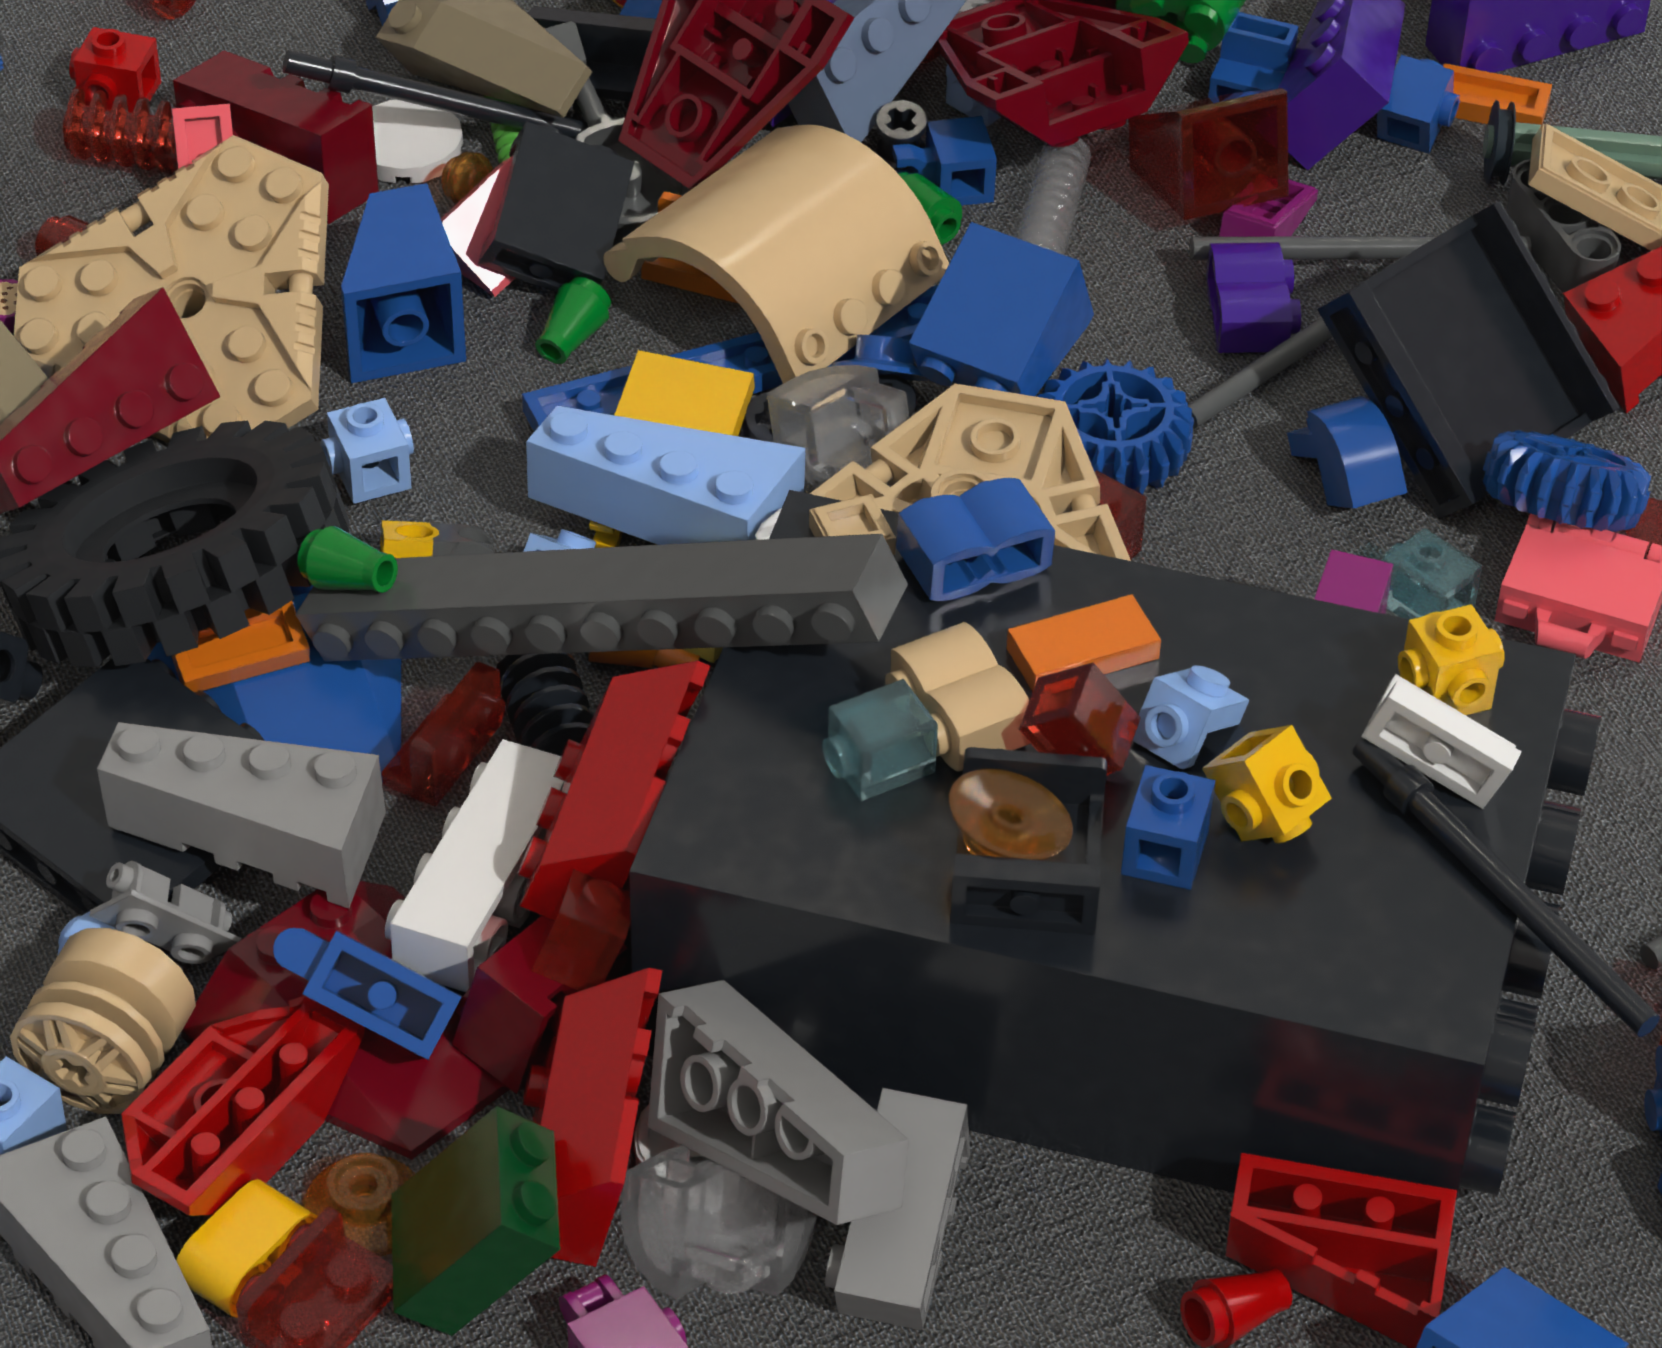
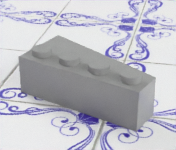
M118 722L97 767L108 827L182 852L191 846L211 852L214 855L216 864L237 871L243 864L270 872L273 874L274 883L299 891L303 884L326 891L328 902L350 908L386 814L379 755Z

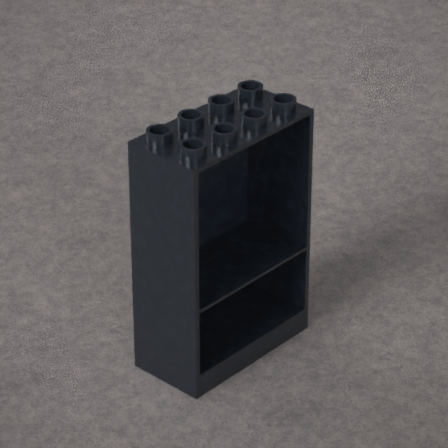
M789 490L769 539L815 537L809 527V509L841 502V500ZM880 509L897 539L899 512ZM895 545V555L893 556L908 585L879 642L723 647L629 871L632 973L648 967L663 970L659 993L725 980L875 1109H878L882 1088L967 1104L969 1131L1232 1193L1235 1192L1241 1153L1454 1189L1457 1190L1456 1202L1460 1187L1496 1196L1499 1195L1516 1112L1479 1104V1099L1518 1108L1539 1006L1504 999L1502 995L1503 991L1541 999L1551 950L1413 814L1403 815L1384 796L1383 790L1385 786L1352 754L1354 746L1363 738L1361 736L1391 679L1395 674L1400 676L1398 655L1404 650L1410 619L1056 545L1053 548L1052 565L1036 575L1011 583L1000 584L991 582L968 596L948 601H934L929 599ZM1133 594L1161 638L1159 659L1038 694L1032 692L1006 649L1008 629ZM963 622L968 623L985 640L998 665L1007 669L1019 682L1033 706L1032 743L1014 751L1102 757L1107 760L1100 859L1101 877L1095 935L950 923L953 868L957 846L963 770L958 772L951 768L941 756L934 757L931 755L922 740L919 724L912 719L907 711L901 713L893 706L885 684L886 674L891 672V649ZM1501 639L1505 660L1503 667L1498 672L1492 708L1466 716L1515 744V748L1521 751L1512 772L1484 809L1427 775H1423L1434 785L1433 794L1526 886L1535 890L1563 895L1581 808L1547 801L1546 795L1548 789L1580 796L1585 795L1602 716L1565 709L1576 654ZM1195 665L1208 667L1227 677L1230 681L1228 688L1249 699V703L1240 724L1207 733L1195 764L1192 767L1180 769L1131 739V732L1154 677L1189 669ZM1293 725L1303 746L1315 759L1319 767V775L1332 797L1331 800L1309 816L1313 822L1309 829L1283 843H1275L1272 837L1241 841L1236 830L1224 818L1221 811V802L1214 791L1210 829L1191 890L1121 875L1126 825L1145 765L1207 778L1202 768L1249 732ZM1398 759L1404 766L1408 765L1405 762ZM1543 901L1559 917L1561 905ZM658 996L654 1001L645 1028L652 1031L647 1054L649 1056L654 1055Z

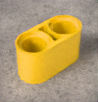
M255 1179L240 1188L193 1233L184 1244L176 1261L190 1290L230 1316L238 1318L252 1310L301 1262L315 1242L320 1221L318 1216L267 1183Z

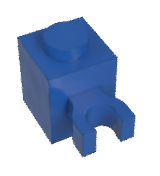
M982 116L928 121L926 148H920L912 144L893 145L892 155L896 167L910 166L907 169L895 170L897 173L921 174L957 199L961 206L994 202L997 157Z

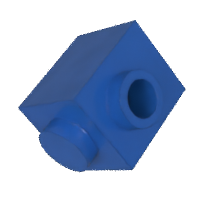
M1401 54L1394 70L1389 103L1377 112V138L1430 154L1442 125L1450 127L1458 111L1460 95L1453 93L1454 70L1445 68L1438 62L1430 59L1418 60Z
M1145 765L1126 825L1121 875L1191 890L1210 829L1216 780Z

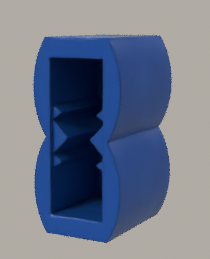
M1000 478L981 482L960 496L939 495L923 498L898 513L896 548L929 599L948 601L975 593L991 582L1000 584L1011 583L1036 575L1052 565L1055 529L1020 479Z

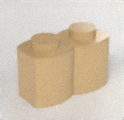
M963 622L891 649V672L887 673L885 677L887 693L893 706L899 712L907 711L912 719L919 724L922 740L931 755L934 757L941 756L951 768L959 772L963 770L964 752L968 747L1016 750L1032 743L1034 709L1028 696L1015 677L1007 669L998 665L985 640L971 625Z

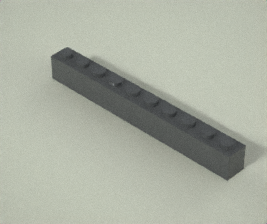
M883 534L395 558L398 565V573L393 586L388 591L380 593L373 590H320L313 586L295 615L324 661L864 643L880 641L908 583Z

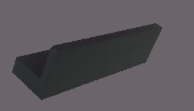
M534 6L527 12L543 28L570 21L576 23L586 57V65L592 71L589 78L598 97L631 101L656 19Z

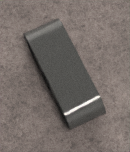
M1531 159L1518 163L1513 169L1506 212L1515 222L1519 235L1530 237L1531 254L1562 293L1617 268L1621 243L1611 229L1529 186Z

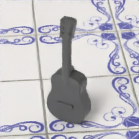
M570 21L545 28L586 64V57L576 23ZM588 78L575 100L589 128L580 132L576 140L589 145L608 147L614 150L618 156L634 161L613 245H617L623 242L622 239L658 214V200L663 192L683 196L690 189L618 141L625 118L611 119L607 115L590 78Z

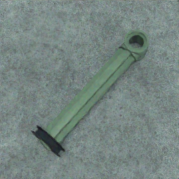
M1495 100L1492 105L1483 140L1484 179L1487 184L1491 181L1492 176H1498L1500 184L1505 185L1510 166H1516L1524 160L1531 159L1532 139L1541 127L1540 124L1516 122L1515 104L1512 101L1507 109H1500L1498 100ZM1552 126L1649 179L1662 180V136Z

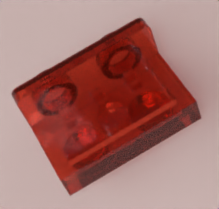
M477 661L450 694H445L383 769L381 772L382 784L436 807L502 724L505 713V701L501 699L500 670Z

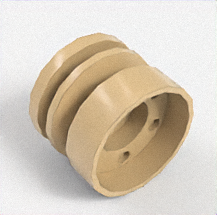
M86 928L69 937L52 964L43 982V987L36 990L27 1009L24 1010L10 1035L13 1055L20 1065L59 1087L62 1101L69 1105L97 1114H121L151 1084L165 1060L164 1055L170 1052L196 1006L193 986L181 967L161 949L143 939L111 928Z

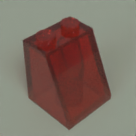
M1283 88L1230 93L1145 112L1128 119L1130 168L1184 220L1223 212L1232 205L1244 204L1243 207L1289 196L1287 91Z

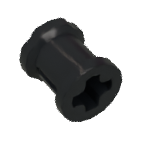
M906 100L892 101L885 104L878 111L876 126L882 138L877 144V155L885 160L894 170L909 168L910 166L896 167L892 155L893 145L912 144L925 148V143L921 140V136L925 133L927 127L926 113L919 105Z

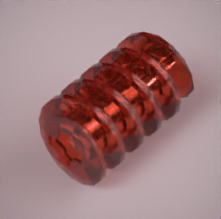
M75 87L72 90L63 120L64 144L74 158L87 160L92 156L96 162L104 164L114 159L117 165L129 167L136 163L138 168L149 171L157 166L161 172L168 174L178 170L170 102L162 100L158 105L155 115H151L149 99L145 97H140L136 102L134 111L130 112L128 98L125 94H118L115 97L112 108H108L107 96L104 91L97 90L92 97L90 105H86L84 89Z

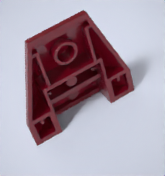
M662 0L618 141L690 190L722 168L824 69L855 17L828 0Z
M995 0L956 14L935 44L967 96L1022 131L1045 142L1048 146L1065 147L1075 144L1079 140V136L1099 129L1111 130L1119 128L1126 124V119L1148 112L1188 45L1189 38L1187 31L1153 16L1068 0Z
M360 881L350 908L328 902L326 891L315 890L228 948L195 1003L196 1006L181 1031L182 1038L191 1044L212 1024L261 1009L288 1006V1000L304 996L302 993L309 981L282 967L274 957L273 945L275 939L286 929L302 928L328 942L331 941L336 931H340L392 959L391 940L385 937V924L394 902L398 899L405 900V897L392 886ZM445 986L446 988H448V989H450V990H452V991H454V992H456V993L462 995V997H463V995L466 993V992H463V991H460V990L453 989V988H450V987ZM454 1011L428 1060L365 1027V1035L325 1121L412 1160L510 1089L452 1045L461 1018Z

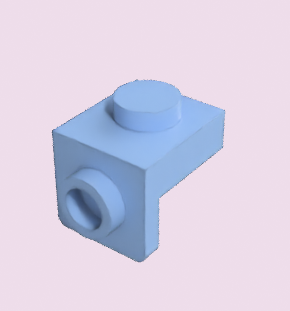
M1195 665L1189 669L1154 677L1132 729L1131 739L1180 769L1192 767L1195 764L1207 733L1240 724L1249 699L1228 688L1230 681L1223 674L1204 666Z

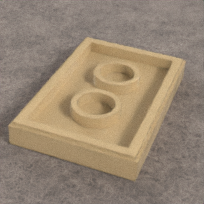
M1542 124L1532 139L1528 185L1651 251L1661 247L1662 185L1548 124Z

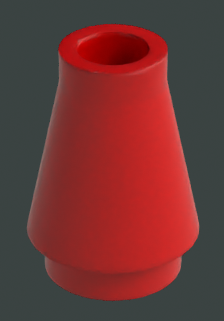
M1272 1268L1261 1273L1199 1279L1194 1283L1191 1291L1183 1294L1180 1311L1184 1327L1197 1345L1203 1348L1210 1346L1228 1348L1275 1314L1288 1310L1292 1305L1293 1296L1285 1275L1280 1270Z

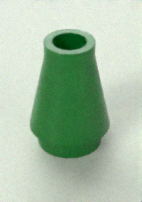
M576 277L570 283L561 285L542 334L535 343L539 354L552 363H565L574 350L608 321V309L611 306V299L608 293L599 284L584 277Z
M336 526L313 530L305 537L299 549L298 567L300 573L315 588L320 590H373L384 593L393 586L397 577L398 565L393 555L380 552Z

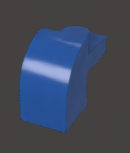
M1359 396L1307 411L1308 417H1306L1308 427L1287 432L1292 456L1317 458L1327 505L1354 509L1408 493L1394 435L1380 409L1368 398Z

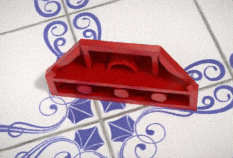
M305 995L288 1000V1006L261 1009L210 1025L121 1113L132 1183L189 1216L213 1215L249 1181L259 1179L267 1183L324 1123L365 1035V1027Z

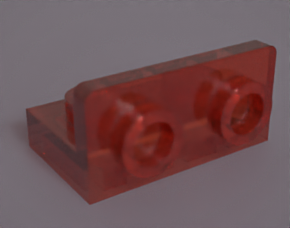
M328 1206L312 1223H305L300 1226L290 1238L282 1255L265 1272H258L253 1275L242 1288L236 1303L242 1343L248 1348H347L392 1300L393 1265L345 1236L342 1213Z

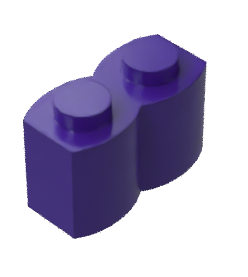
M1279 242L1209 244L1206 282L1218 353L1269 352L1290 338L1291 334H1296L1301 330L1300 300L1290 299V294L1293 293L1294 265L1292 259H1283Z

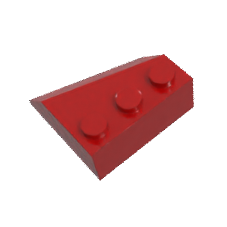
M697 660L612 677L581 743L568 739L555 769L553 777L563 780L564 784L561 791L553 787L550 788L536 822L537 826L547 830L544 840L533 836L520 865L518 875L529 879L520 903L521 907L597 938L629 876L630 868L667 783L665 777L690 722V719L686 718L704 685L710 665Z
M648 967L565 996L544 1066L531 1064L523 1105L535 1108L532 1122L554 1131L560 1250L550 1258L596 1267L625 1182L639 1099L635 1098L640 1084L644 1062L647 1058L652 1032L645 1028L654 1001L659 993L663 970Z

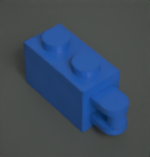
M289 928L277 936L273 945L276 961L282 967L309 981L302 993L303 995L427 1060L430 1058L462 995L340 931H336L331 941L328 942L305 929Z

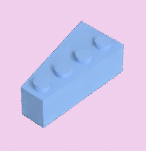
M556 406L526 441L528 498L657 545L756 540L755 535L761 523L776 511L782 509L789 490L804 493L806 448Z

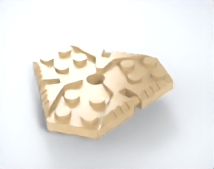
M233 135L192 160L193 163L188 167L183 166L174 171L175 175L170 178L166 176L157 182V186L152 189L148 187L137 194L139 201L121 212H119L117 207L106 213L104 215L105 218L102 220L93 221L86 226L87 229L84 231L75 232L69 236V240L66 242H59L19 267L14 337L48 378L57 371L62 370L83 350L82 347L99 331L104 330L120 315L119 312L134 298L164 287L221 397L152 434L151 436L169 443L173 433L202 426L206 438H208L221 423L248 420L251 430L263 421L286 423L287 428H290L318 410L323 305L317 296L313 294V286L324 285L329 184L323 174L317 170ZM150 221L153 222V226L136 236L133 234L140 227ZM289 289V292L275 293L276 290Z
M954 384L871 447V465L864 469L852 461L810 493L841 501L872 494L880 509L901 512L923 498L939 495L960 496L984 481L1016 478L1021 480L1055 529L1054 545L1131 561L1108 504L1098 505L1100 503V484L1065 401Z

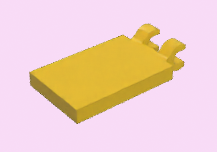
M638 350L614 415L738 436L755 389L754 373ZM590 520L589 528L596 531L593 538L596 541L595 548L619 547L623 532Z

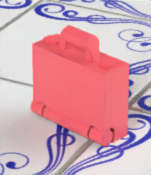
M1530 513L1523 534L1502 581L1494 621L1534 632L1536 645L1576 654V657L1587 659L1594 650L1640 663L1662 605V545L1652 543L1647 555L1650 543L1648 541L1609 530L1598 531L1587 527L1581 529L1575 525L1559 524L1554 520L1538 518L1537 515Z

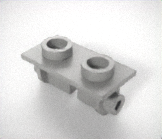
M129 861L126 864L118 862L111 867L106 878V885L108 888L113 889L112 899L90 910V917L109 924L118 931L135 935L168 950L175 959L185 963H205L211 958L227 951L229 947L242 939L227 932L232 923V914L226 910L223 901L180 884L173 888L172 901L170 903L168 902L171 879L135 861Z

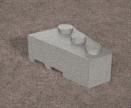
M882 1088L877 1112L909 1139L902 1208L850 1222L845 1246L833 1244L827 1264L825 1286L835 1288L836 1305L840 1314L923 1331L942 1261L943 1251H941L946 1225L947 1222H952L957 1204V1198H954L953 1194L959 1169L966 1170L970 1156L967 1104Z

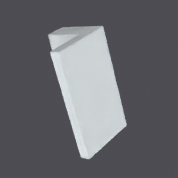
M1397 674L1394 675L1361 736L1406 764L1414 765L1423 774L1484 809L1512 772L1521 754V751L1515 748V744Z

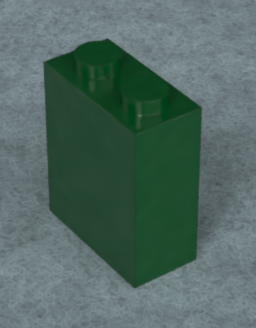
M496 1106L391 1194L394 1313L453 1336L560 1250L554 1131Z

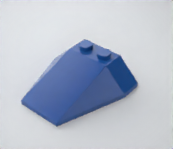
M313 585L310 587L290 586L294 596L292 602L296 613ZM303 628L310 647V662L203 691L217 703L223 714L239 725L241 723L251 725L265 741L379 755L382 783L401 778L402 659L324 661ZM161 642L156 643L147 659L150 661L159 659L164 662L180 682L172 657L166 656Z

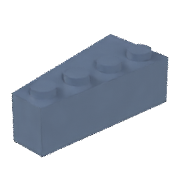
M967 0L835 1L834 5L855 18L824 69L788 103L798 125L828 127L862 142L876 124L878 111L885 104L893 101Z

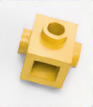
M1469 604L1442 612H1432L1409 620L1404 650L1398 655V669L1400 677L1462 714L1470 715L1492 708L1498 672L1504 665V649L1497 632L1492 628L1488 629L1473 605Z
M1293 725L1249 732L1202 768L1208 779L1216 780L1214 791L1221 802L1222 814L1229 825L1236 830L1241 841L1272 837L1275 843L1289 841L1309 829L1313 823L1309 816L1332 799L1319 775V767L1315 759L1303 746Z

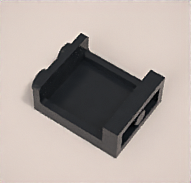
M526 121L511 145L509 156L513 155L499 210L494 228L483 244L478 264L556 293L561 285L570 283L576 277H584L600 285L604 280L607 270L603 257L613 247L634 161L618 156L614 150L608 147L589 145L565 136L555 127L536 125Z
M976 747L965 749L957 846L953 868L950 923L1095 935L1100 891V859L1107 760L1105 758Z

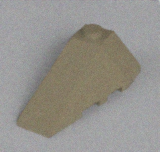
M398 0L375 37L413 75L562 118L566 116L592 73L586 64L513 0Z

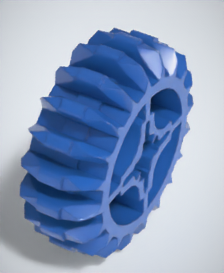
M1106 358L1102 366L1095 367L1086 361H1082L1077 372L1062 368L1059 378L1047 380L1042 394L1037 395V397L1066 402L1100 484V490L1112 491L1117 499H1119L1123 490H1132L1142 496L1148 485L1163 488L1166 478L1168 476H1178L1180 467L1184 461H1187L1193 439L1194 419L1192 417V408L1188 407L1186 393L1174 389L1172 378L1163 377L1157 379L1153 367L1140 371L1133 368L1131 360L1124 366L1112 365Z
M1520 430L1500 433L1494 438L1492 448L1487 452L1483 466L1485 471L1483 484L1486 487V491L1493 498L1499 499L1502 504L1514 506L1518 511L1537 515L1538 518L1554 520L1559 524L1575 525L1581 529L1587 527L1598 531L1607 529L1618 532L1635 528L1641 514L1646 509L1650 495L1648 488L1651 476L1640 463L1632 462L1629 457L1617 455L1612 450H1605L1596 447L1594 444H1586L1573 438L1567 439L1553 434L1546 435L1535 431L1527 433Z

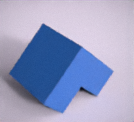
M1239 12L1222 39L1220 58L1210 77L1207 105L1265 118L1296 50L1299 26Z

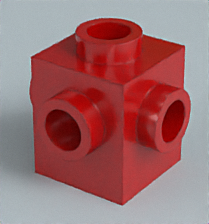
M93 27L82 46L74 49L69 63V75L72 80L76 81L79 104L142 116L161 84L156 38L125 33L116 29Z

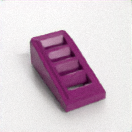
M1270 173L1266 174L1223 212L1219 237L1292 236L1316 202L1318 190L1309 185Z

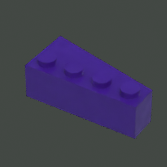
M1318 0L1261 124V127L1307 171L1389 103L1406 5L1401 0Z
M1432 0L1425 46L1442 66L1446 63L1496 73L1643 33L1645 31L1650 0Z

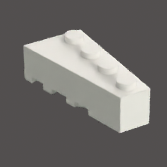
M502 739L488 763L481 762L477 766L471 780L468 797L461 808L453 807L444 823L442 839L433 854L427 852L422 856L415 872L413 887L405 900H396L389 911L385 924V937L391 940L393 960L441 985L466 992L472 985L477 967L506 945L508 925L520 929L530 916V910L520 906L529 879L519 876L518 871L533 836L544 840L547 830L537 826L536 822L550 788L562 790L564 781L553 777L561 756Z

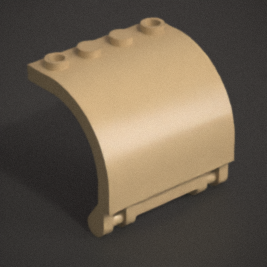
M818 125L776 128L622 239V243H618L608 250L603 257L604 265L609 274L620 282H626L636 275L644 261L653 262L659 257L685 262L710 276L732 295L750 317L763 339L785 388L802 387L854 347L857 335H869L942 279L949 265L928 215L913 191L899 174L879 155L858 140L835 129Z

